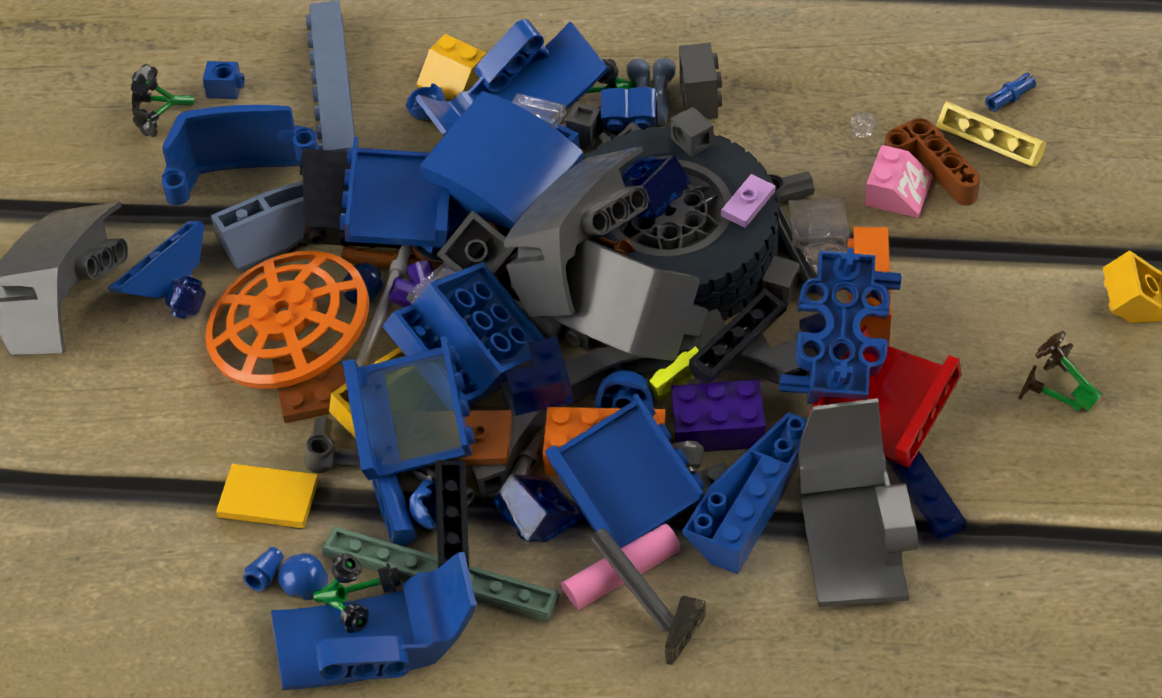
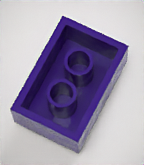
M760 379L713 382L710 384L671 385L675 443L697 441L704 447V452L750 449L765 435Z

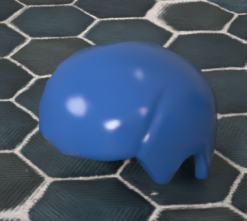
M432 83L430 87L414 90L408 97L405 105L411 116L415 119L429 121L431 120L415 98L421 95L438 101L446 100L442 88Z
M301 553L286 559L280 567L278 581L283 591L290 597L298 595L307 601L313 599V594L316 590H322L324 586H327L328 573L317 557L308 553Z

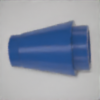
M269 547L267 551L245 568V574L243 575L246 585L255 591L269 588L281 561L284 559L283 553L275 547Z

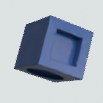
M207 61L202 79L206 97L238 99L239 91L244 88L245 83L244 73H240L238 62Z

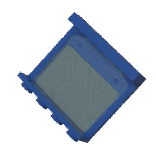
M446 336L440 337L441 348L359 367L354 359L342 361L361 470L368 480L434 465L435 460H454L473 455L471 444L476 443L472 426L467 427L466 417L470 416V410L467 400L462 399L460 390L465 389L464 380L461 372L456 371L455 363L460 362L456 345L451 346Z

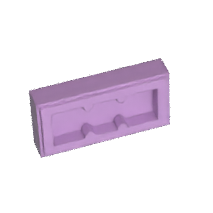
M751 174L721 209V216L746 228L775 193V185Z

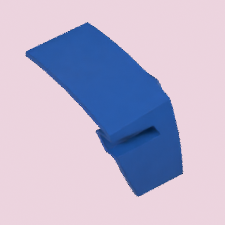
M522 19L517 21L478 63L475 73L479 80L469 91L460 92L456 98L448 102L438 101L418 95L415 99L444 136L481 91L499 96L510 102H515L553 121L582 97L610 68L572 22H569L547 45L543 46L544 38L528 19Z
M458 552L437 570L419 572L402 584L403 590L344 602L343 605L345 606L356 603L369 610V622L359 632H346L345 626L340 622L342 612L331 605L272 610L271 618L282 690L332 686L368 679L399 678L406 675L410 670L435 664L460 637L477 606L465 553Z

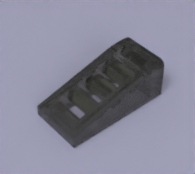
M684 595L680 598L665 645L666 664H674L705 619L706 602L704 600Z

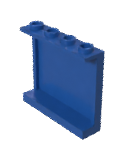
M354 137L353 148L348 147L347 164H351V169H345L344 185L349 186L348 191H343L342 208H346V213H341L340 230H345V241L423 247L433 245L438 248H442L446 244L450 203L449 191L447 188L426 182L419 167L430 153L358 148V137Z
M637 393L633 395L634 401L558 449L554 445L545 451L548 461L593 530L596 532L600 529H605L620 548L662 524L669 522L700 502L703 498L702 489L705 488L698 474L695 472L691 475L685 466L689 462L680 448L675 450L669 442L672 436L663 423L658 425L653 418V415L656 413L647 399L642 401Z

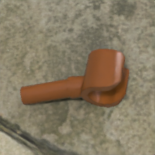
M604 237L599 238V244L610 247L620 254L627 256L626 254L629 252L636 253L635 248L627 238L621 239L618 242Z

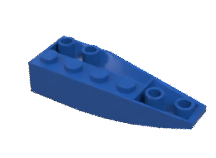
M788 412L708 488L684 527L683 535L709 563L736 574L740 572L775 511L799 463L798 452L800 440L807 422L806 418Z

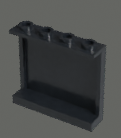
M302 149L299 166L303 188L304 232L302 243L400 249L402 245L345 241V230H340L341 213H346V208H342L343 191H348L349 186L344 185L345 169H351V164H347V152Z

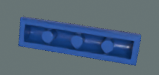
M397 474L372 479L371 481L390 542L402 546L412 544L417 534Z

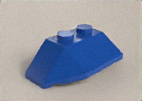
M187 221L157 248L108 286L110 292L159 299L169 295L173 290L172 287L178 282L188 279L193 274L192 270L199 265L204 233L202 221Z

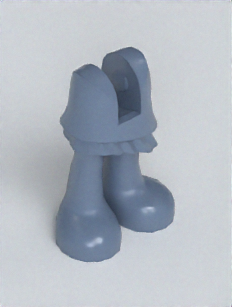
M667 58L658 59L653 65L658 127L666 125L670 110V100L666 96V87L676 73L675 63ZM643 59L630 61L626 68L630 80L635 82L636 87H649V64Z

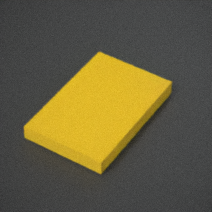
M232 464L216 510L217 517L305 528L319 482L318 474Z

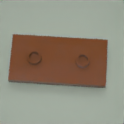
M455 411L395 413L394 425L401 460L461 447ZM470 411V416L466 417L467 427L472 426L476 443L471 444L473 455L454 459L453 461H465L466 465L508 464L513 420L512 411Z

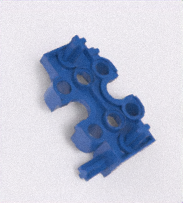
M848 248L846 253L819 251L817 278L809 279L802 285L797 312H819L826 320V327L819 333L798 332L795 344V361L801 369L810 371L809 376L780 374L779 392L807 394V404L818 402L820 397L825 396L851 398V400H867L869 376L878 374L882 369L887 356V340L866 337L860 330V322L868 316L886 319L889 314L890 302L887 289L900 290L902 281L901 273L875 271L876 255L854 254L853 248ZM841 290H846L851 293L853 300L847 304L838 301L836 294ZM817 293L820 295L821 300L812 301L808 298L807 294ZM875 298L879 301L880 305L871 306L867 303L866 299ZM837 346H844L849 350L850 356L847 359L840 360L834 356L833 349ZM812 348L817 351L818 356L809 357L803 350ZM871 353L876 356L877 361L868 362L864 359L863 355Z

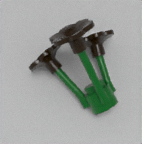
M1061 331L1058 334L1052 335L1047 342L1043 343L1038 348L1035 357L1039 359L1051 353L1052 356L1048 358L1043 369L1047 371L1059 366L1064 372L1068 371L1079 383L1071 393L1075 399H1070L1044 387L1045 384L1035 378L1036 365H1033L1018 399L1022 400L1023 396L1031 390L1038 394L1042 392L1068 404L1077 412L1081 407L1089 411L1103 393L1089 383L1067 358L1073 345L1069 343L1060 347V343L1066 335L1064 331Z

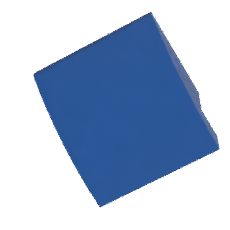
M481 91L419 167L426 182L448 189L458 212L469 215L471 211H474L488 222L512 229L535 200L557 179L577 165L584 157V153L562 133L536 115L499 96Z
M484 262L429 283L412 305L394 311L382 325L406 356L441 348L440 337L444 336L447 337L451 346L456 345L460 362L455 363L456 371L461 372L465 389L460 390L461 397L467 400L469 407L501 388L500 383L518 377L553 350V347ZM445 359L414 366L448 410L454 411Z

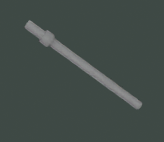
M402 245L397 259L392 261L388 282L356 361L359 367L367 366L391 305V302L388 301V293L393 280L396 277L401 279L405 277L408 268L407 261L412 251V248L408 245Z

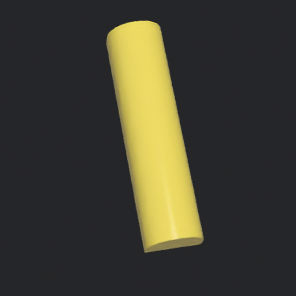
M945 101L936 127L1031 167L1038 165L1046 148V142L948 101Z

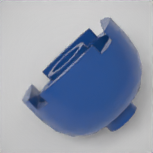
M631 370L616 371L604 378L596 392L595 408H623L634 401L633 395L636 393L642 401L647 399L653 407V391L649 382L640 374Z

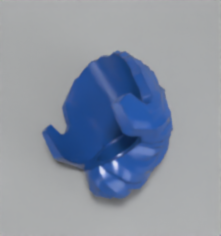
M426 479L411 495L409 511L415 522L431 530L436 529L435 481Z

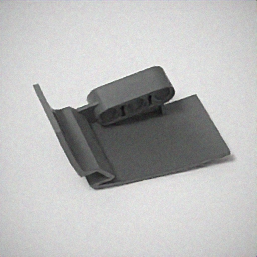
M642 146L588 157L575 165L535 200L504 239V248L518 247V258L507 264V270L512 286L529 317L572 315L575 313L567 282L566 263L571 257L575 256L576 245L591 236L604 235L647 208L649 203L647 191L640 186L625 187L619 168L643 152Z
M121 202L53 211L27 230L0 260V336L11 355L66 352L61 320V303L68 297L69 287L81 280L97 279L127 260L128 246L123 238L107 239L103 222L107 216L122 207Z
M878 398L813 406L800 440L798 452L800 477H798V484L819 607L908 601L909 592L903 569L902 552L918 550L917 529L906 483L890 485L882 444Z

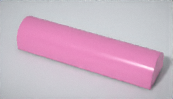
M664 523L622 547L621 550L639 573L642 574L679 553L680 544L674 531ZM603 558L561 582V590L579 611L625 583L608 561Z

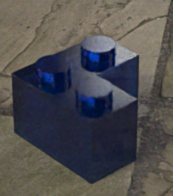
M557 336L528 343L532 365L506 371L509 392L516 416L573 402L570 379Z

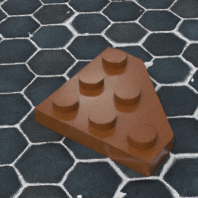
M306 348L302 350L307 364L321 356ZM291 355L272 359L275 374L296 369ZM335 363L324 372L309 380L292 386L278 388L284 422L289 423L331 414L329 412L331 393L346 383L343 366Z

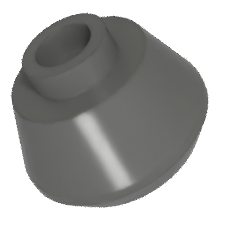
M684 441L672 444L675 450L677 448L682 450L689 462L685 466L691 474L695 473L696 469L701 466L704 447L697 441Z

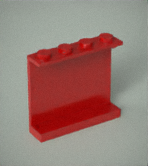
M863 325L861 332L870 338L868 326ZM887 345V356L882 369L878 374L869 376L867 400L878 398L882 444L886 460L907 468L910 467L962 376L959 358L948 355L944 364L941 365ZM849 350L845 357L842 356L840 360L847 359L850 356ZM871 353L863 355L864 359L868 362L877 361L876 356ZM820 397L818 402L812 404L809 414L813 406L860 401L862 399L851 400V398Z

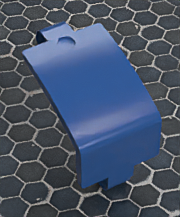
M231 105L182 112L177 116L162 146L167 165L162 175V185L166 200L171 205L186 203L190 199V192L198 176L202 173L239 168L300 166L302 149L319 150L316 133L311 128L296 126L292 108L289 106Z

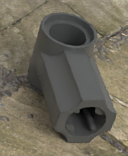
M809 172L783 178L775 174H769L773 185H775L778 207L780 208L785 201L814 194L815 187Z

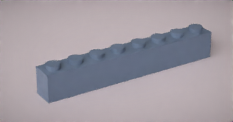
M340 0L309 4L310 14L305 15L307 30H312V32L307 33L309 48H313V50H309L310 64L315 66V68L310 69L312 84H317V86L312 87L314 103H319V105H314L315 119L320 121V124H316L317 139L322 140V143H318L319 150L347 152L348 147L353 148L355 129Z

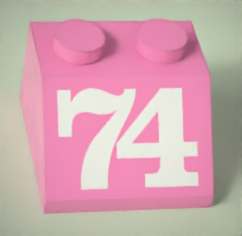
M881 145L866 183L865 206L919 218L933 180V175L909 151Z

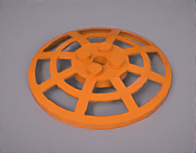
M297 251L273 257L252 267L239 276L219 297L207 323L205 337L207 350L213 363L224 376L246 387L276 389L304 382L337 363L358 340L369 313L367 287L360 273L351 263L328 252ZM313 259L307 265L291 264L275 268V266L286 262ZM325 261L339 264L351 274L353 280L336 283L329 273L319 267ZM301 271L293 281L279 282L277 274ZM262 272H265L264 274L258 276L257 278H255L254 280H252L249 284H247V285L240 291L239 294H234V293H235L239 288H241L246 282H248L249 280H251L252 278H254L256 275H258V274H260V273H262ZM312 274H315L323 279L327 285L310 290L304 283ZM267 280L268 287L257 296L247 295L256 285ZM356 289L357 306L354 317L349 325L336 319L340 306L339 292ZM330 295V305L327 313L317 312L316 299ZM224 305H231L226 321L227 330L213 340L214 328ZM239 305L250 306L249 316L234 324ZM288 307L287 310L279 312L281 309ZM311 322L319 324L309 335L298 341L297 335L304 331ZM251 326L258 334L252 346L243 342L237 335ZM329 328L343 334L327 352L307 364L302 352L303 349L316 342ZM228 340H231L232 344L239 351L248 355L242 371L226 363L216 349ZM267 340H286L288 345L276 349H263ZM291 355L296 369L277 374H252L258 358L276 359Z

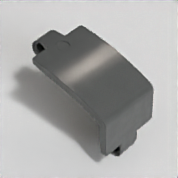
M588 239L576 245L575 256L571 257L566 263L567 282L575 313L572 315L549 316L550 318L627 353L668 361H675L684 334L701 336L708 310L693 304L700 283L698 277L658 269Z

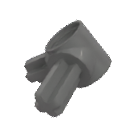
M324 415L321 418H316L313 435L308 438L306 443V467L312 472L322 473L332 468L333 464L361 466L357 449L335 447V442L330 437L332 420Z

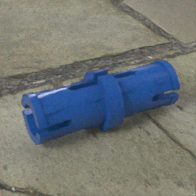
M1026 72L1013 82H1006L1000 90L986 97V106L988 109L993 107L991 111L996 112L1006 104L1016 102L1022 94L1036 86L1035 78Z

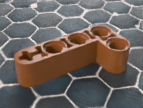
M916 118L887 132L885 146L909 151L957 203L971 205L977 201L980 175L930 121L924 118Z

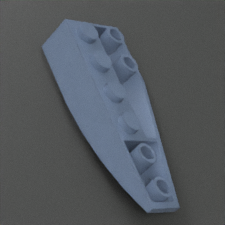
M302 181L259 194L211 215L216 238L238 273L283 254L302 242L304 232Z

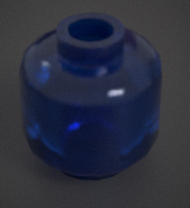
M367 262L355 264L354 267L360 273L367 287L369 303H371L383 287L381 279L383 275L376 267ZM349 272L342 282L353 280ZM357 290L345 291L344 297L357 305Z
M182 275L181 278L172 280L165 298V304L171 309L173 316L187 319V316H195L200 312L206 296V291L202 287L203 283L200 280L187 275Z

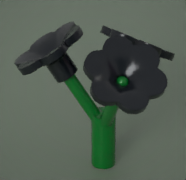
M144 64L132 76L133 122L140 128L142 134L155 137L158 134L156 121L159 119V116L173 105H194V96L170 94L158 86L156 79L158 70L155 67ZM149 90H151V91H154V90H155V91H157L158 93H160V94L163 95V96L152 95V93H150V92H148V91H149ZM142 102H167L157 111H151L150 113L144 109H139Z

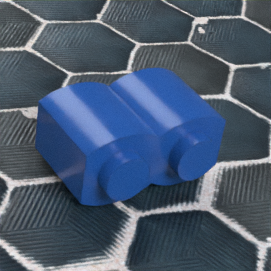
M636 87L631 89L609 88L601 90L602 128L610 131H620L631 122L639 126L642 131L656 126L655 88Z

